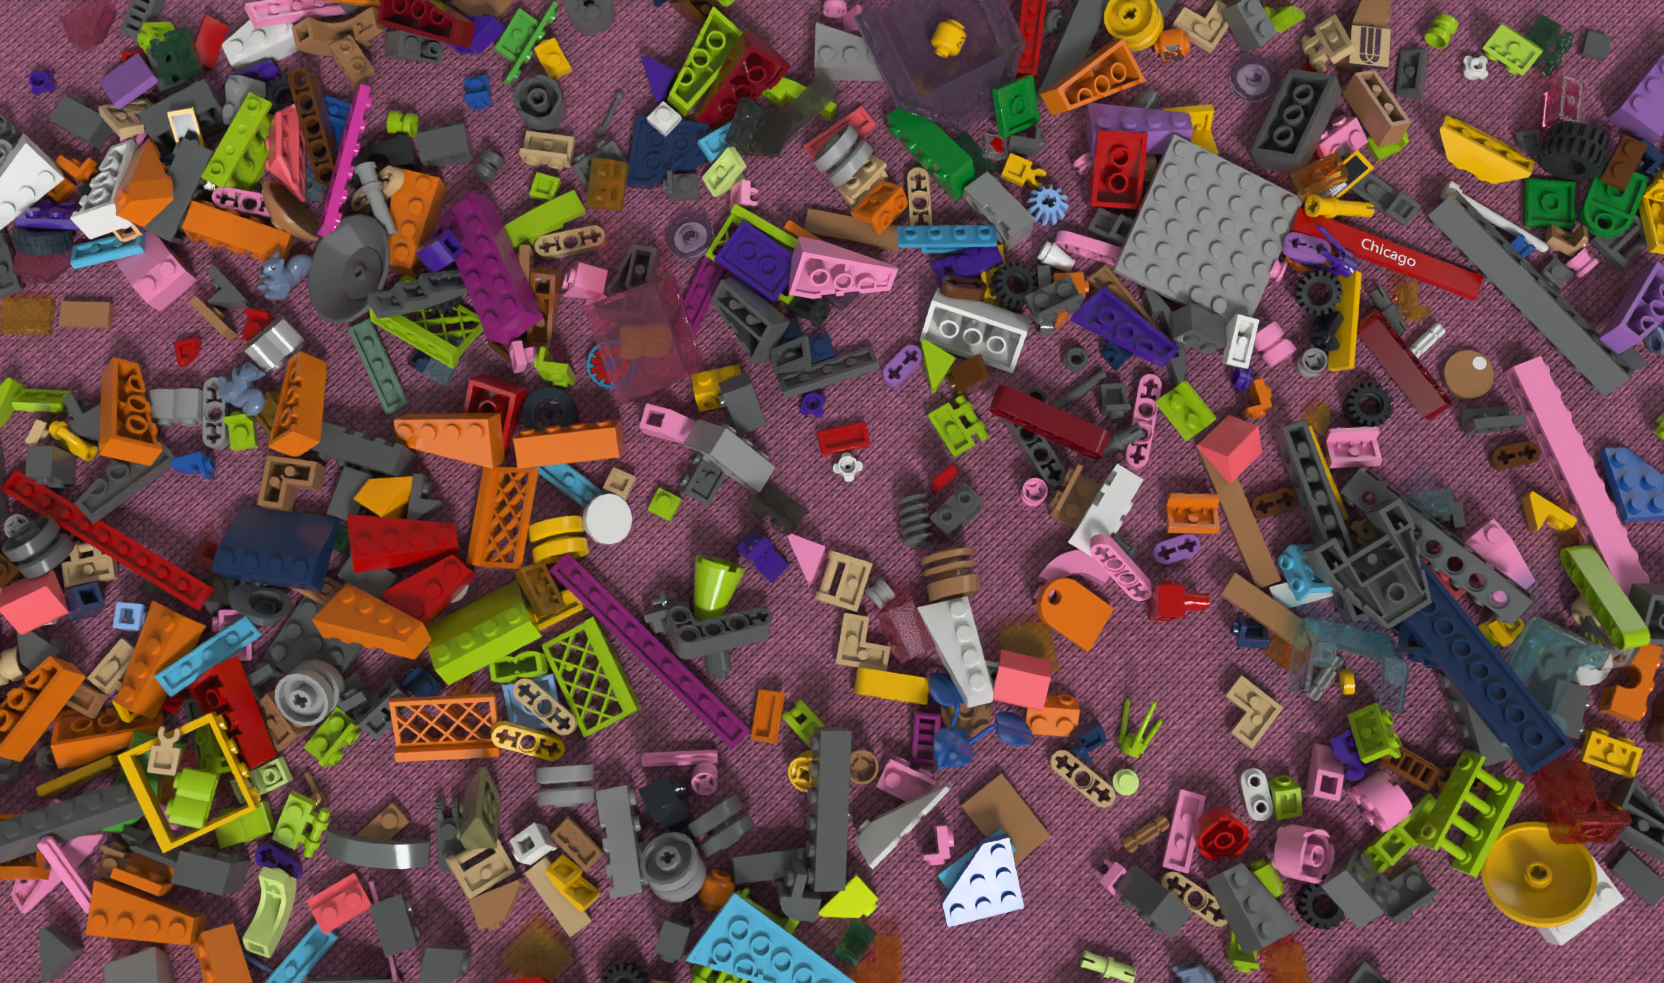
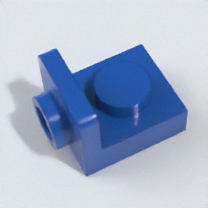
M488 75L464 79L466 92L464 100L469 109L482 110L487 106L493 105Z
M203 452L171 459L172 468L184 475H191L200 471L201 477L208 480L215 479V462L212 457Z

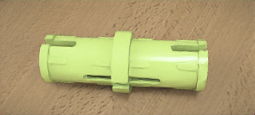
M1084 950L1082 957L1092 960V963L1081 960L1080 967L1100 972L1106 978L1111 976L1128 983L1134 982L1135 977L1126 975L1124 972L1136 975V967L1116 962L1110 956L1105 958Z

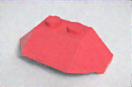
M295 103L276 112L269 125V136H266L265 139L269 158H266L265 164L267 172L272 174L278 184L283 186L299 201L304 202L306 201V144Z

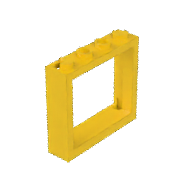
M216 711L179 727L182 731L181 736L208 723L210 724L247 804L207 822L206 826L202 829L195 828L178 837H175L137 757L151 750L152 745H161L158 737L117 756L163 853L260 807L259 801H261V796L255 786L251 787L247 779L250 777L249 770L244 762L240 764L236 755L239 753L238 747L233 738L229 740L225 732L228 729L226 721L222 715L218 716ZM175 729L165 735L168 738H172L175 734Z

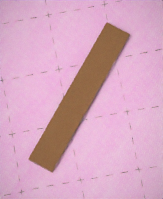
M1198 449V455L1213 491L1220 497L1219 505L1252 584L1260 589L1281 581L1238 477L1229 484Z

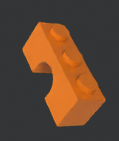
M1654 644L1641 646L1631 665L1622 651L1617 649L1613 663L1623 666L1628 671L1629 683L1625 688L1619 685L1605 686L1598 711L1627 722L1641 721V718L1644 717L1647 711L1646 701L1648 694L1654 688L1655 682L1653 678L1655 671L1659 668L1662 661V647Z

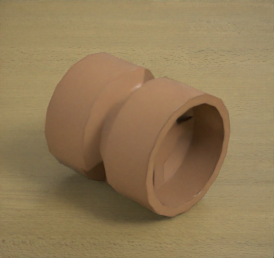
M857 750L851 753V781L857 784H866L876 777L879 764L871 752Z

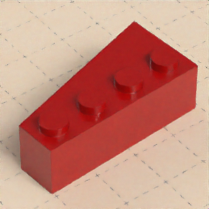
M238 656L212 666L188 686L204 716L216 711L218 716L222 715L228 727L225 732L229 740L233 738L239 750V753L236 754L240 764L243 762L246 764L249 772L264 765L276 756Z

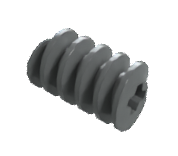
M927 493L911 494L897 501V506L903 508L899 510L898 515L904 518L899 523L901 527L905 528L901 531V535L907 538L902 542V545L905 547L924 548L935 544L927 542L928 538L934 536L933 533L926 532V529L931 527L932 523L924 522V519L931 516V513L923 512V509L928 507L929 503L921 501V499L928 496Z

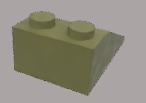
M486 767L479 769L465 789L464 799L460 800L462 822L457 825V839L461 841L465 849L497 848L502 798Z

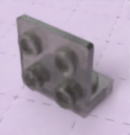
M741 97L725 141L732 147H735L740 155L779 157L794 118V113L789 110H762L749 97Z
M768 481L755 498L752 495H749L747 498L751 513L762 521L764 518H767L772 524L771 527L782 535L785 532L789 535L792 534L808 512V509Z

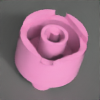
M1378 769L1348 791V795L1355 804L1360 805L1364 810L1361 813L1363 819L1370 826L1375 824L1384 833L1411 815L1413 812L1410 810L1413 808L1399 785L1393 786L1387 780L1391 777L1383 770Z
M1295 824L1280 827L1276 833L1277 841L1272 857L1273 868L1278 869L1283 876L1310 883H1320L1323 881L1320 878L1324 874L1328 875L1334 862V846L1329 844L1327 837H1330L1329 834L1321 829Z

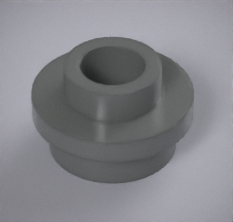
M1072 347L1065 352L1063 363L1068 370L1079 372L1087 366L1088 355L1082 348ZM1074 356L1078 357L1080 362L1074 364L1071 358Z

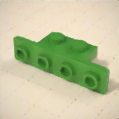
M555 0L549 5L539 22L519 8L493 50L513 63L502 81L504 85L511 81L513 83L516 82L522 72L519 69L523 61L527 63L534 53L531 47L535 42L539 44L546 33L543 30L547 22L551 24L557 16L558 11L555 8L558 2Z

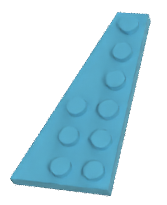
M734 891L685 958V961L704 965L710 969L720 970L756 983H856Z

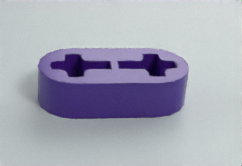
M277 844L261 845L255 853L256 863L262 868H279L287 872L281 865H293L292 872L294 875L289 876L296 878V881L303 873L302 864ZM273 850L271 856L275 858L277 862H275L274 860L265 861L266 854H264V852Z

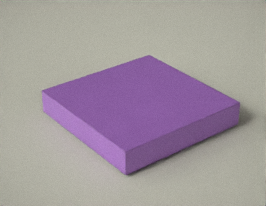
M137 53L98 82L119 110L158 83V79L143 58Z

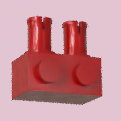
M1161 581L1160 584H1156L1152 588V596L1149 598V621L1175 622L1185 617V610L1203 611L1204 608L1210 607V594L1186 592L1185 585H1177V581Z

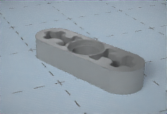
M213 377L208 379L203 386L202 438L204 444L214 450H221L228 445L230 440L228 425L223 423V417L230 416V403L224 401L219 396V390L217 391V397L212 392V389H215L218 385V378ZM216 407H220L222 409V416L217 420H212L210 416L211 411ZM217 433L221 435V439H217L215 443L211 438L215 437Z

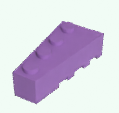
M1098 103L1087 104L1085 126L1091 157L1094 154L1098 130L1148 133L1146 155L1163 154L1170 137L1174 134L1191 142L1193 127L1189 113Z

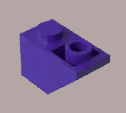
M463 14L462 16L475 23L471 48L448 43L447 45L459 54H481L505 31V26L495 16L490 14H483L478 17Z

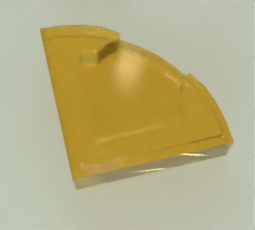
M1325 402L1303 418L1309 426H1312L1313 431L1318 437H1321L1326 432L1330 424V411Z

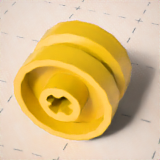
M1110 0L1104 12V24L1114 41L1124 38L1130 51H1141L1152 46L1159 38L1163 30V15L1155 0Z
M557 517L529 526V541L539 544L532 550L534 564L543 561L545 565L556 564L567 553L574 559L588 555L590 553L588 540L578 537L585 531L582 517Z

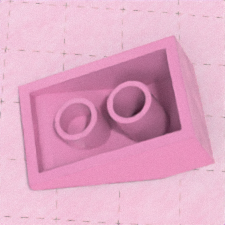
M146 231L144 252L115 259L114 261L145 302L160 312L198 280L161 237Z
M1494 518L1481 523L1462 539L1463 542L1523 588L1527 589L1535 582L1512 538ZM1453 556L1463 566V561L1459 557ZM1472 574L1478 580L1477 585L1485 583V579L1481 574ZM1496 590L1493 592L1495 600L1499 602L1507 600V595L1503 591Z

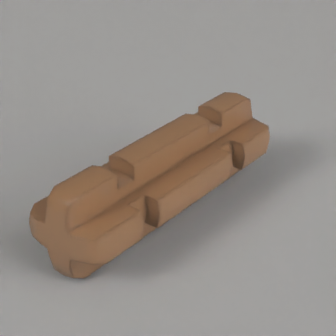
M1160 815L1154 819L1153 823L1149 822L1134 832V836L1125 838L1122 844L1128 853H1132L1139 848V845L1143 846L1158 836L1160 831L1164 832L1170 828V823L1164 815Z

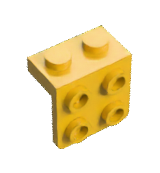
M1212 104L1163 108V111L1189 113L1193 127L1191 143L1218 156L1219 152L1211 133L1214 114Z

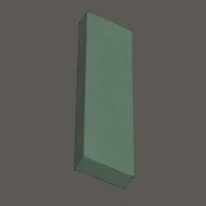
M370 318L347 328L386 415L390 416L411 406L375 325L371 322Z

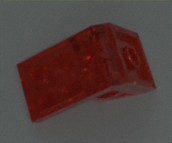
M1550 761L1532 774L1550 838L1556 844H1611L1632 822L1628 810L1610 800L1597 799L1587 763L1583 761Z

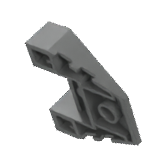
M1400 498L1386 500L1365 513L1378 536L1349 554L1345 555L1336 538L1322 539L1301 552L1314 575L1386 629L1392 628L1432 603L1425 569H1422L1420 563L1419 545H1416L1413 532L1415 530L1414 521Z

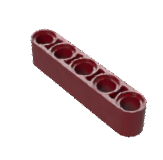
M1373 309L1358 321L1357 334L1424 418L1431 421L1452 406V402L1380 311Z
M999 385L989 407V411L992 414L1092 459H1102L1110 438V433L1008 386Z

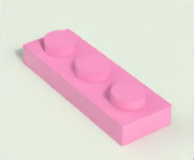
M1178 789L1162 857V867L1189 873L1196 842L1194 830L1196 822L1203 812L1206 796Z

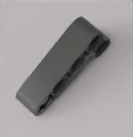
M1033 387L1023 392L1029 396L1038 397L1044 403L1047 401V395L1041 388ZM1001 418L1036 476L1046 483L1049 490L1058 489L1064 482L1066 471L1047 440L1031 432L1033 435L1032 439H1023L1020 431L1024 430V428ZM1034 451H1043L1046 455V460H1036L1033 455ZM1049 462L1051 463L1049 468L1046 467L1044 470H1042V468L1048 465ZM1050 473L1052 475L1057 474L1058 478L1050 480L1048 476Z
M678 605L672 607L668 612L666 633L677 656L682 659H692L767 639L773 616L768 609L757 607L695 622L690 610L685 606Z

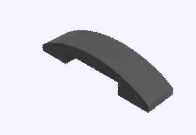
M1341 148L1325 169L1329 173L1332 172L1350 154ZM1371 172L1349 189V191L1364 202L1373 203L1374 209L1403 226H1406L1421 208V205L1402 191L1400 193Z
M1147 289L1141 296L1146 313L1151 319L1158 317L1166 337L1180 347L1179 352L1165 365L1173 388H1175L1184 381L1185 345L1173 339L1172 312L1167 304L1154 291Z
M327 829L326 855L338 861L358 866L385 869L427 867L430 864L431 840L405 837L401 842L354 836V831Z

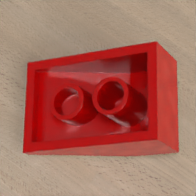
M1097 131L1088 184L1087 206L1140 208L1148 133Z
M480 374L469 379L463 413H500L504 454L506 457L521 417V411H523L522 406L525 402L528 388Z

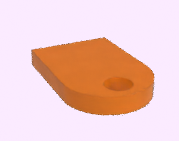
M1064 577L1053 578L1046 582L1040 589L1036 602L1038 615L1046 625L1087 652L1092 648L1114 610L1113 607L1075 580ZM1052 590H1055L1057 598L1053 603H1050L1048 595Z

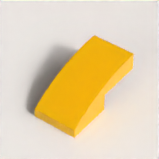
M562 854L545 870V874L564 898L583 913L599 898L601 891L581 876L583 869Z

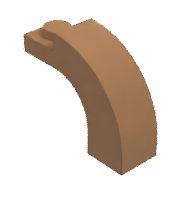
M370 7L356 17L339 23H325L307 17L291 27L296 49L314 55L332 56L329 45L348 35L352 36L361 50L373 45V37L384 31L383 26L377 23L379 10Z

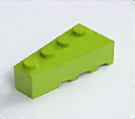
M714 6L667 99V102L684 117L690 113L710 90L732 47L743 33Z

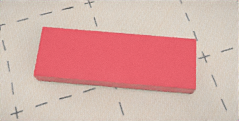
M861 105L803 145V149L813 160L823 145L845 125L850 124L858 133V140L874 129L876 123Z

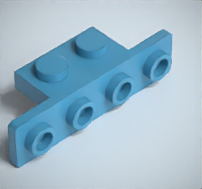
M996 225L898 226L897 241L899 248H921V253H961L971 249V247H996L997 230Z

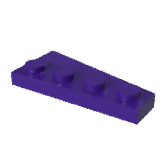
M1105 286L1077 310L1070 319V321L1161 368L1180 350L1179 346Z

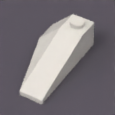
M949 781L877 816L872 822L867 819L857 829L859 835L855 842L868 865L874 869L903 838L902 836L909 833L921 820L920 818L923 815L925 816L950 791L953 784Z

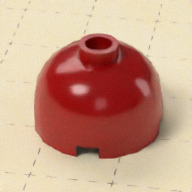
M1226 807L1209 809L1201 814L1196 822L1194 834L1200 852L1208 859L1220 861L1219 857L1235 858L1249 845V829L1242 817Z

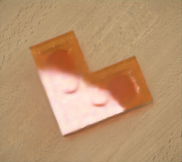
M875 935V962H849V978L856 983H902V935Z

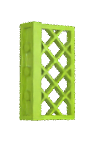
M735 203L730 211L731 215L705 256L715 262L714 258L716 255H714L716 248L725 245L729 240L728 230L734 223L739 226L743 220L791 254L794 253L798 239ZM781 294L778 299L789 305L794 295L786 297Z
M406 274L398 283L418 280ZM460 304L457 309L453 307V310L458 314L455 317L444 318L443 314H440L438 319L426 320L424 312L427 311L424 309L406 313H421V321H411L407 319L406 314L378 319L372 308L370 307L369 309L371 322L451 369L456 367L459 363V357L484 330L478 315ZM473 321L478 326L475 329L464 330L463 322ZM459 323L461 330L446 332L445 324ZM442 325L443 332L431 333L428 331L427 326ZM462 337L463 342L457 348L448 342V338Z
M596 617L589 618L583 624L541 645L570 709L577 719L584 738L642 710L604 627ZM583 630L588 637L585 648L573 645L575 635ZM570 637L568 643L563 641ZM558 643L566 645L567 648L563 659L554 658L550 647ZM591 645L594 651L589 650ZM571 647L584 651L579 666L567 662ZM588 653L596 655L599 660L596 671L584 668ZM565 665L578 669L573 683L564 680L562 673ZM601 668H603L605 674L600 673ZM582 670L595 674L590 689L577 685ZM599 676L607 678L610 683L607 694L594 690ZM576 688L589 692L584 706L576 704L573 699ZM593 693L605 697L601 712L588 708ZM610 699L619 702L622 713L616 716L605 713ZM587 711L600 715L597 725L589 730L584 722ZM604 717L610 718L602 722Z

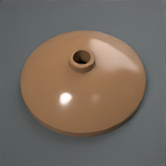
M267 180L262 184L265 207L272 217V224L281 231L284 229L289 234L308 241H317L321 238V236L316 235L318 223L295 196L272 180Z

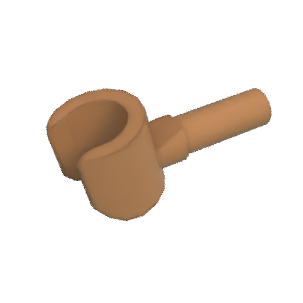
M307 772L304 776L312 793L308 798L316 801L315 809H319L326 802V796L316 787L311 772Z

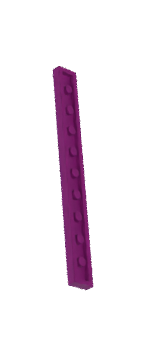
M569 553L549 570L560 583L731 750L750 732L714 694Z

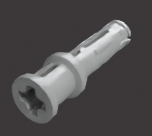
M375 162L359 164L354 168V172L358 174L361 181V191L365 196H368L375 218L385 230L387 238H392L391 234L396 236L398 232L382 193L384 185L379 181L375 169L377 166Z

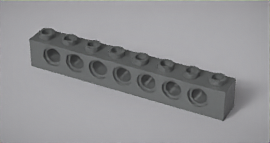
M1304 420L1280 428L1274 435L1298 496L1314 544L1322 539L1336 538L1345 555L1354 551L1307 421ZM1331 590L1344 625L1370 617L1337 591Z
M1363 466L1341 490L1340 493L1344 495L1343 499L1353 507H1360L1365 513L1386 500L1400 498L1414 524L1420 529L1419 535H1414L1416 545H1419L1421 554L1419 555L1428 560L1427 564L1438 573L1442 571L1449 576L1448 580L1458 589L1464 588L1471 593V599L1478 605L1489 607L1493 611L1492 615L1500 622H1508L1513 625L1534 602L1536 598L1534 595L1367 467ZM1366 491L1376 493V503L1367 501L1365 497ZM1437 540L1441 544V551H1432L1428 546V541ZM1450 557H1459L1463 561V567L1454 568L1449 562ZM1474 573L1481 574L1485 579V583L1482 585L1473 583L1471 575ZM1496 590L1503 591L1507 595V600L1504 602L1495 600L1493 592Z

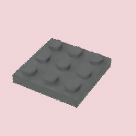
M304 596L263 658L287 674L305 660L317 659L335 667L343 678L364 646L354 642L351 644L344 643L340 639L333 637L331 639L323 638L312 619L323 609L324 605Z

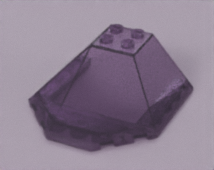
M900 0L878 10L874 6L853 17L897 109L961 132L996 115L992 89L1015 80L1019 68L1018 64L1026 46V42L1006 0ZM947 19H951L964 26L966 40L958 55L943 58L934 52L935 48L931 44V38L940 22H946Z

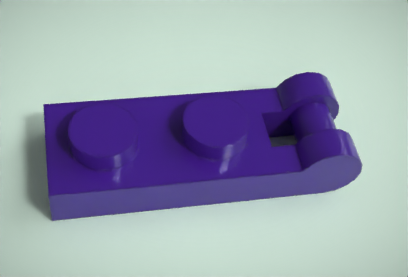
M998 246L974 247L949 258L934 261L931 264V268L937 274L938 279L936 282L940 288L942 279L945 276L970 278L1004 265ZM952 267L954 273L947 275L946 269Z

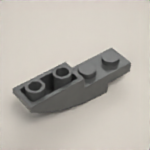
M1099 207L1087 229L1088 232L1122 247L1134 220L1122 214L1117 216Z

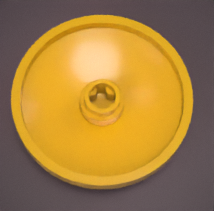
M1523 822L1501 830L1481 868L1482 884L1491 902L1511 919L1534 927H1557L1579 918L1591 905L1597 888L1596 865L1588 849L1568 831L1548 823Z

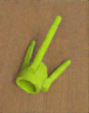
M1127 698L1125 700L1121 730L1117 743L1121 744L1119 751L1137 759L1140 753L1144 754L1146 746L1163 722L1159 719L1143 740L1142 735L1157 705L1156 701L1151 703L1137 734L1129 732L1126 737L1130 699Z

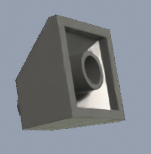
M441 941L427 946L418 983L454 982L464 975L465 971L468 972L472 961V956L469 955L470 948Z

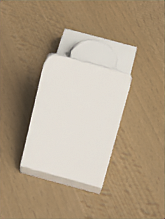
M1239 314L1234 315L1226 325L1227 346H1225L1222 364L1243 369L1249 368L1259 324L1258 319Z

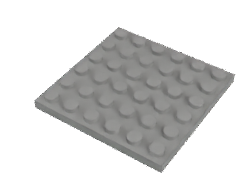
M1174 134L1170 137L1112 271L1178 304L1186 306L1192 303L1225 319V326L1235 314L1252 318L1271 276L1270 271L1282 251V242L1286 235L1289 234L1298 207H1301L1304 199Z

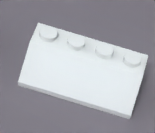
M937 287L919 342L921 343V340H928L944 351L968 359L981 354L986 365L1013 373L1032 318L981 301L950 298L941 294L940 288Z

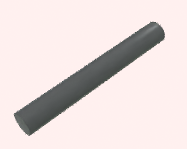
M1102 369L1052 403L1051 406L1060 410L1104 380L1107 377Z

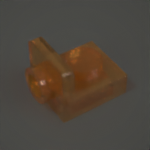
M460 680L451 695L474 694L472 691L475 686L467 681ZM458 703L451 704L448 707L457 716L464 712L461 709L462 706ZM468 713L463 719L471 721L473 716Z

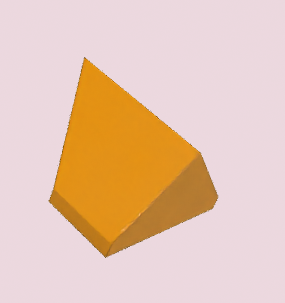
M413 476L368 478L353 499L376 517L402 519L409 508Z

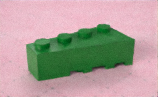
M909 99L887 116L889 125L887 129L890 135L903 144L908 153L912 154L954 202L963 196L964 188L976 180L972 158Z

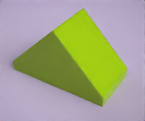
M921 340L920 349L930 393L933 394L937 392L950 372L956 358L928 340Z

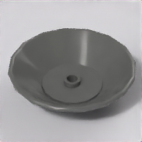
M361 213L345 216L341 219L335 232H330L326 238L322 237L317 244L312 257L313 264L309 269L308 290L311 304L321 318L334 324L352 322L370 309L367 301L369 293L382 291L389 273L390 247L385 230L375 218Z

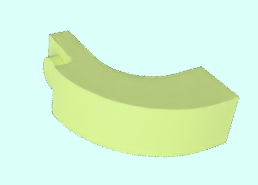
M263 867L258 875L261 886L260 903L249 928L243 936V942L246 951L271 958L288 923L295 900L297 882L296 878L290 877L282 869Z

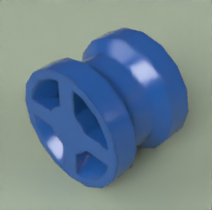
M1522 233L1510 243L1523 258L1536 248L1533 244H1528L1525 241V236Z

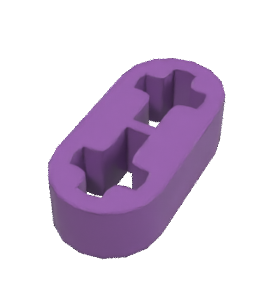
M1298 232L1287 234L1281 248L1286 256L1313 264H1322L1327 259L1317 254L1316 249H1319V251L1324 250L1327 253L1331 252V247L1325 240ZM1291 242H1294L1297 248L1292 247Z
M914 345L904 347L884 368V382L891 387L901 385L921 364V350ZM906 353L910 355L916 353V362L910 360L906 365L903 364L907 358ZM899 367L902 368L899 371L898 380L896 378L889 379L890 370L895 372Z
M1184 534L1163 541L1152 549V559L1156 564L1165 566L1190 558L1200 550V541L1192 534ZM1185 539L1188 543L1192 542L1194 544L1191 552L1188 549L1180 551L1178 549L1179 546L1185 543ZM1160 547H1163L1164 551L1170 549L1174 551V553L1167 556V560L1164 557L1158 556V553L1161 551Z

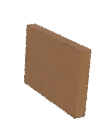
M1002 773L960 805L985 838L989 837L999 828L1008 834L1010 841L1017 849L1013 852L1015 865L1050 837V834Z

